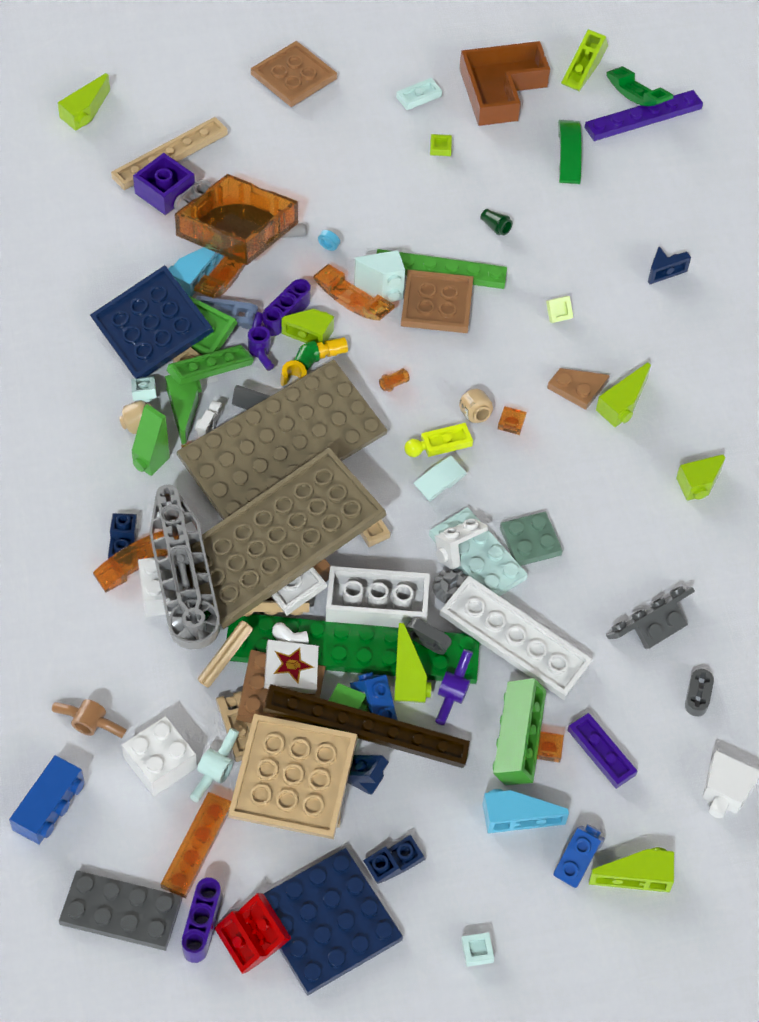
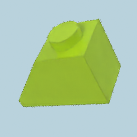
M316 309L287 315L282 318V334L304 343L315 341L316 343L322 342L325 344V341L330 338L334 331V316Z
M724 454L680 465L676 479L687 501L703 499L710 494L725 461Z

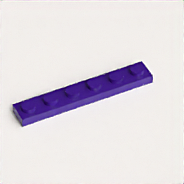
M691 90L674 95L673 99L654 106L640 105L586 121L584 128L592 140L597 141L700 110L703 107V102L696 92Z

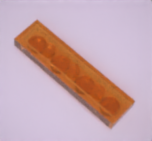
M210 792L207 793L161 882L162 889L181 895L186 899L228 816L231 805L230 800Z

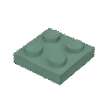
M546 511L500 523V530L510 554L520 566L562 556L563 550Z

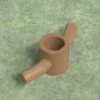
M85 699L79 708L58 702L52 705L54 713L74 717L71 725L82 734L92 736L97 728L100 727L122 739L127 730L104 718L106 714L105 708L95 701Z

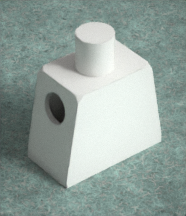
M716 751L709 766L703 798L712 803L709 813L716 818H723L726 810L738 813L759 781V770Z

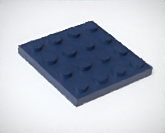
M165 265L90 314L92 320L135 379L149 376L214 332L211 325Z
M346 848L264 893V896L291 937L279 950L307 996L403 941L402 934Z

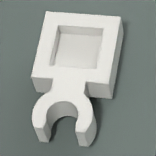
M213 400L209 410L205 411L202 418H198L195 425L198 438L215 429L216 421L222 414V410H220L222 403Z

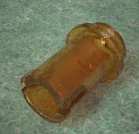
M404 368L389 375L384 374L379 379V385L383 391L391 392L394 387L409 382V374Z

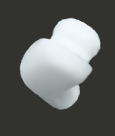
M280 622L273 626L272 634L278 641L309 644L307 631L293 633L284 623Z

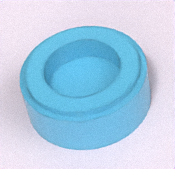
M323 230L318 236V242L327 250L334 251L340 244L339 237L329 230Z

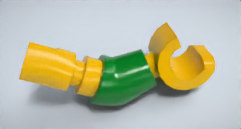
M345 337L327 340L325 344L310 341L300 346L294 360L288 361L283 365L280 378L281 385L287 384L288 376L294 375L299 377V379L306 376L308 369L315 362L325 358V355L332 357L348 352Z

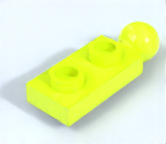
M466 423L421 433V441L418 439L408 440L405 443L404 450L410 457H418L423 450H426L428 457L472 447L473 439Z

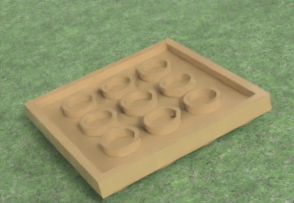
M254 714L228 813L229 818L334 839L358 739L357 734Z

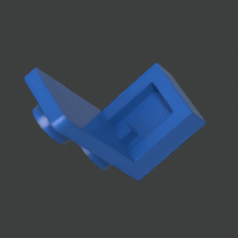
M373 672L358 675L359 680L350 683L352 689L365 692L370 713L398 720L387 675L374 676Z
M589 824L586 827H578L553 875L570 886L577 888L596 851L601 848L605 841V838L600 836L601 831Z

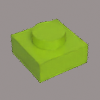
M431 134L430 155L451 156L452 135Z

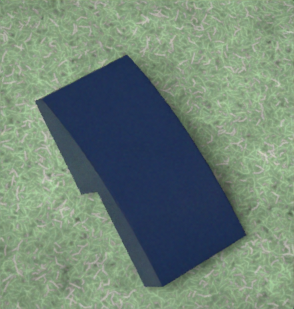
M112 513L108 563L133 564L137 514Z
M410 834L392 847L387 848L385 846L363 861L376 883L379 884L400 875L426 859Z

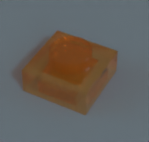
M504 406L498 423V430L520 435L527 412Z
M540 732L537 759L560 763L564 735Z

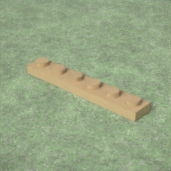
M213 117L112 171V179L123 190H126L134 185L133 175L162 153L167 154L178 162L228 135L227 128L216 117Z

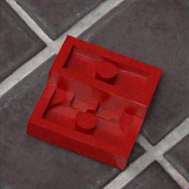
M257 893L239 911L229 913L214 928L242 974L247 973L262 963L291 939L263 893Z

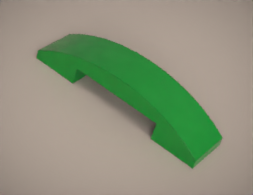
M623 66L606 72V76L613 86L623 96L636 104L654 106L673 99V94L661 87L651 90L635 81V73Z
M559 120V183L580 184L582 160L580 122Z

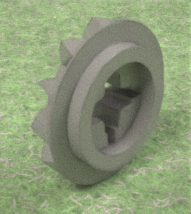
M453 569L445 572L442 570L438 576H435L433 582L435 596L443 603H447L468 576L464 575L462 570L459 572ZM457 581V586L448 592L449 584Z

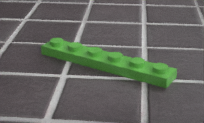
M377 249V253H376V254H378V253H384V252H390V251H389V250ZM399 252L406 276L407 270L473 276V285L504 289L507 267Z

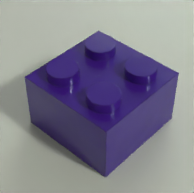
M162 153L133 175L134 191L136 195L166 215L174 209L176 198L195 184V175L167 154Z

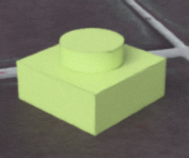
M570 296L546 300L549 321L551 323L573 318Z

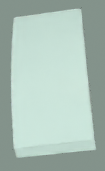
M449 456L417 479L414 485L431 502L447 487L450 489L467 473L452 456Z

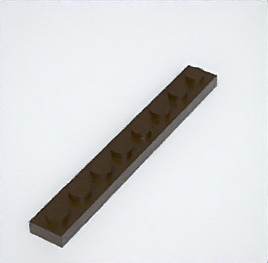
M270 684L263 712L309 725L357 734L358 739L456 767L464 768L466 765L470 745L468 740Z

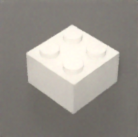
M166 716L122 744L125 761L153 797L197 768L196 753Z

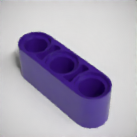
M294 280L263 311V326L270 331V336H277L282 333V318L284 316L303 312L309 306L311 285L307 280Z
M206 877L198 882L183 932V955L191 963L201 962L208 954L221 905V887L214 878ZM206 891H213L216 893L213 897L210 898L202 896V894ZM200 916L208 918V921L203 924L195 922ZM193 942H198L202 945L197 950L188 948Z

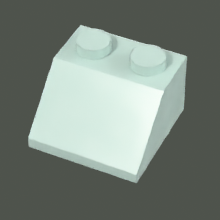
M398 250L355 257L354 289L381 303L403 299L405 268Z

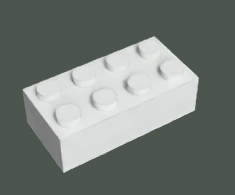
M330 566L326 622L396 628L399 627V623H404L406 627L411 618H418L427 622L430 574Z

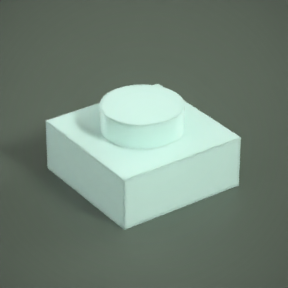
M489 932L462 936L461 942L466 967L494 963Z

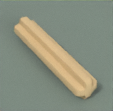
M240 621L199 675L197 680L207 688L212 685L252 632L253 628L248 623Z

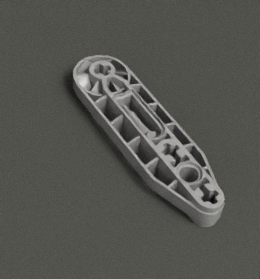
M163 485L156 492L149 533L169 633L173 641L180 647L201 649L209 646L216 640L220 632V618L200 526L177 488L173 485ZM192 521L197 532H187L185 524ZM154 529H162L164 537L153 540ZM178 535V540H174L173 536ZM200 541L202 552H191L190 544ZM156 549H167L168 557L158 561ZM204 561L206 573H196L194 565ZM187 564H189L194 585L192 589H189L190 583L186 572ZM176 566H178L181 574L182 587L185 588V590L180 591L175 570ZM160 570H171L172 578L162 582ZM209 582L211 594H200L199 585ZM175 590L177 599L166 603L164 591ZM206 610L212 614L207 620H205L204 614ZM206 623L216 626L212 633L207 632Z

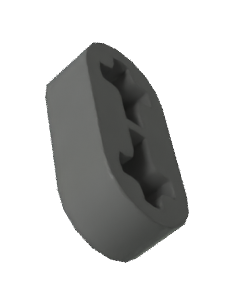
M411 618L406 625L408 634L413 641L437 654H445L452 643L449 636L418 618Z
M706 669L695 670L689 681L685 709L693 716L699 717L704 715L710 704L714 677ZM699 678L704 679L703 689L698 688ZM696 696L700 697V707L695 706Z

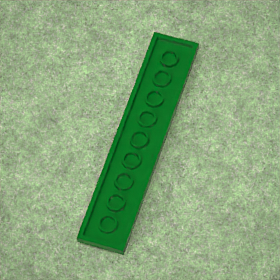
M256 614L247 617L242 616L228 626L227 638L240 621H245L253 628L252 632L230 661L248 663L251 650L266 653L267 641H278L274 638L272 630L273 626L280 622L284 623L293 633L307 631L309 640L307 645L318 646V665L325 666V670L361 674L373 672V675L396 677L398 628ZM444 632L449 636L452 643L445 654L442 655L429 650L411 639L427 675V680L442 681L446 671L454 674L462 651L466 649L473 652L464 678L471 680L470 684L477 683L479 642L470 635Z

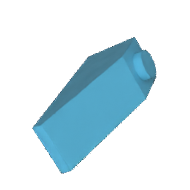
M217 240L180 258L174 266L169 267L168 270L187 295L192 297L226 255L224 252L211 249L219 248L225 243V240Z
M494 789L484 793L482 803L487 833L566 825L569 815L567 808L512 790Z

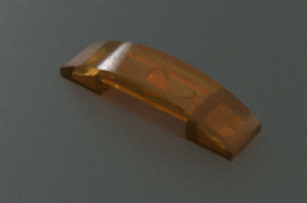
M252 252L242 254L225 253L223 259L210 275H204L195 285L194 291L212 298H217L224 294L236 281Z
M327 264L313 276L317 284L335 301L364 318L380 321L395 308L393 303L380 295H376L373 298L347 282L345 274L330 264Z
M163 530L154 533L153 540L164 537ZM150 535L120 550L93 572L94 577L105 593L127 582V576L139 570L138 559L154 557ZM178 535L173 536L174 540H178ZM156 549L157 557L168 555L167 549Z

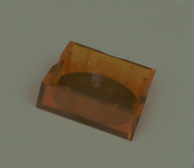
M226 174L210 186L204 194L193 199L175 213L176 236L248 265L298 224V201L276 192L259 188L250 182Z

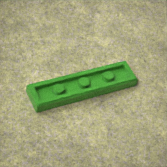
M237 345L168 364L166 371L179 385L250 366L254 358L242 345Z

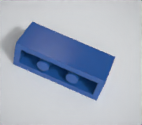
M54 755L9 818L12 830L40 845L43 839L48 838L53 832L54 823L59 816L65 815L72 797L78 795L83 789L85 781L82 769Z

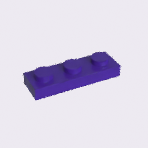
M589 713L568 726L567 731L616 789L637 775V769Z

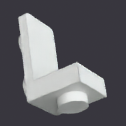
M467 519L464 523L447 528L444 532L436 535V557L438 562L451 569L461 566L458 544L488 531V526L477 519Z

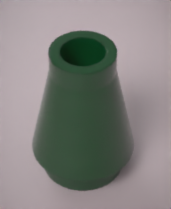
M485 209L480 216V219L497 235L508 234L513 225L509 216L489 209Z

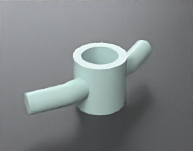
M230 728L218 752L209 748L204 753L197 768L198 772L204 774V776L190 795L192 801L199 802L213 780L222 784L227 779L234 764V761L227 756L240 733L239 731Z

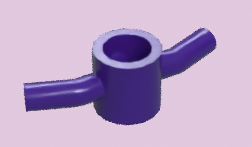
M257 312L254 316L252 328L248 331V351L252 356L258 357L265 369L270 371L274 368V364L267 356L271 350L270 331L266 327L261 326L263 313Z
M463 649L455 673L446 671L441 682L438 695L444 697V701L435 720L439 725H445L454 701L460 704L464 701L471 680L464 678L473 654L469 650Z

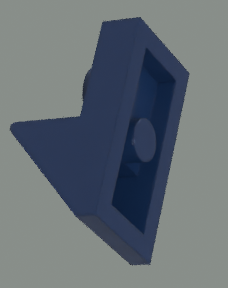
M659 246L650 269L649 285L688 272L691 260L689 253L686 251L667 257Z
M354 755L347 783L372 795L384 777L383 773L389 763L383 755Z

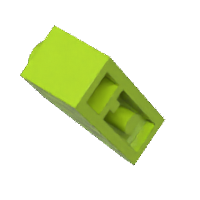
M589 29L587 30L561 82L562 85L580 92L599 65L608 47L606 36Z
M107 73L101 75L57 102L59 117L75 131L93 120L110 92L109 75Z
M647 362L599 396L596 411L614 427H617L622 422H628L633 416L635 406L648 379L651 368L650 363Z
M399 623L394 701L425 703L426 698H431V682H427V675L405 624Z
M655 847L592 869L589 885L670 893L674 884V852Z

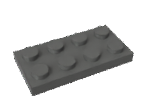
M76 870L59 918V924L166 951L182 902V896Z

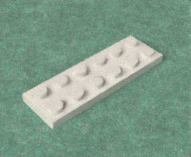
M470 576L466 578L440 610V616L529 677L535 678L542 686L563 700L592 663V658Z

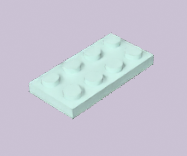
M467 507L429 530V536L436 543L435 536L444 532L447 528L458 526L467 519L480 520ZM489 530L458 544L461 566L457 568L460 571L462 570L464 575L472 577L498 596L503 595L527 579L528 574Z

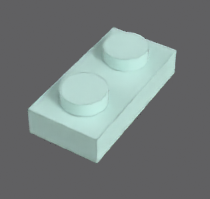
M432 78L399 90L396 93V98L406 110L442 97L441 88Z
M154 376L131 379L133 401L142 400L146 403L152 401L153 398H157Z

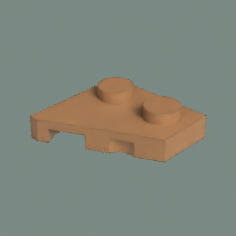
M560 368L548 382L547 389L586 410L609 382L610 376L607 374Z

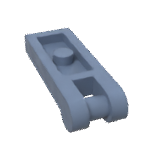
M198 295L196 297L197 300L235 318L238 323L236 326L249 330L252 328L253 317L258 311L256 305ZM244 312V317L239 316V313Z

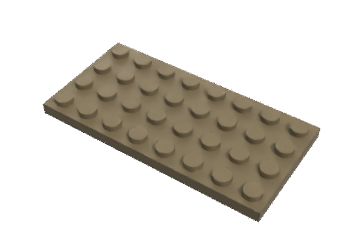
M333 359L177 451V456L224 520L326 449L330 448L343 461L386 435L387 429Z
M330 448L202 534L219 612L220 626L223 629L387 515L385 509ZM200 541L190 544L191 552H202ZM204 561L194 565L196 573H206ZM187 564L186 572L190 583V588L192 589L194 588V585L192 581L189 564ZM176 566L175 568L180 574L179 568ZM209 582L199 585L200 594H211Z

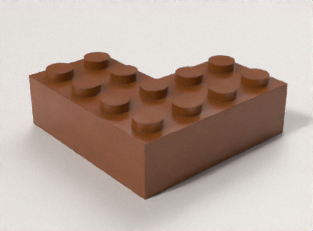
M540 41L461 50L459 69L478 126L518 121L521 102L517 91L548 87L550 67L546 56L544 57L545 53Z

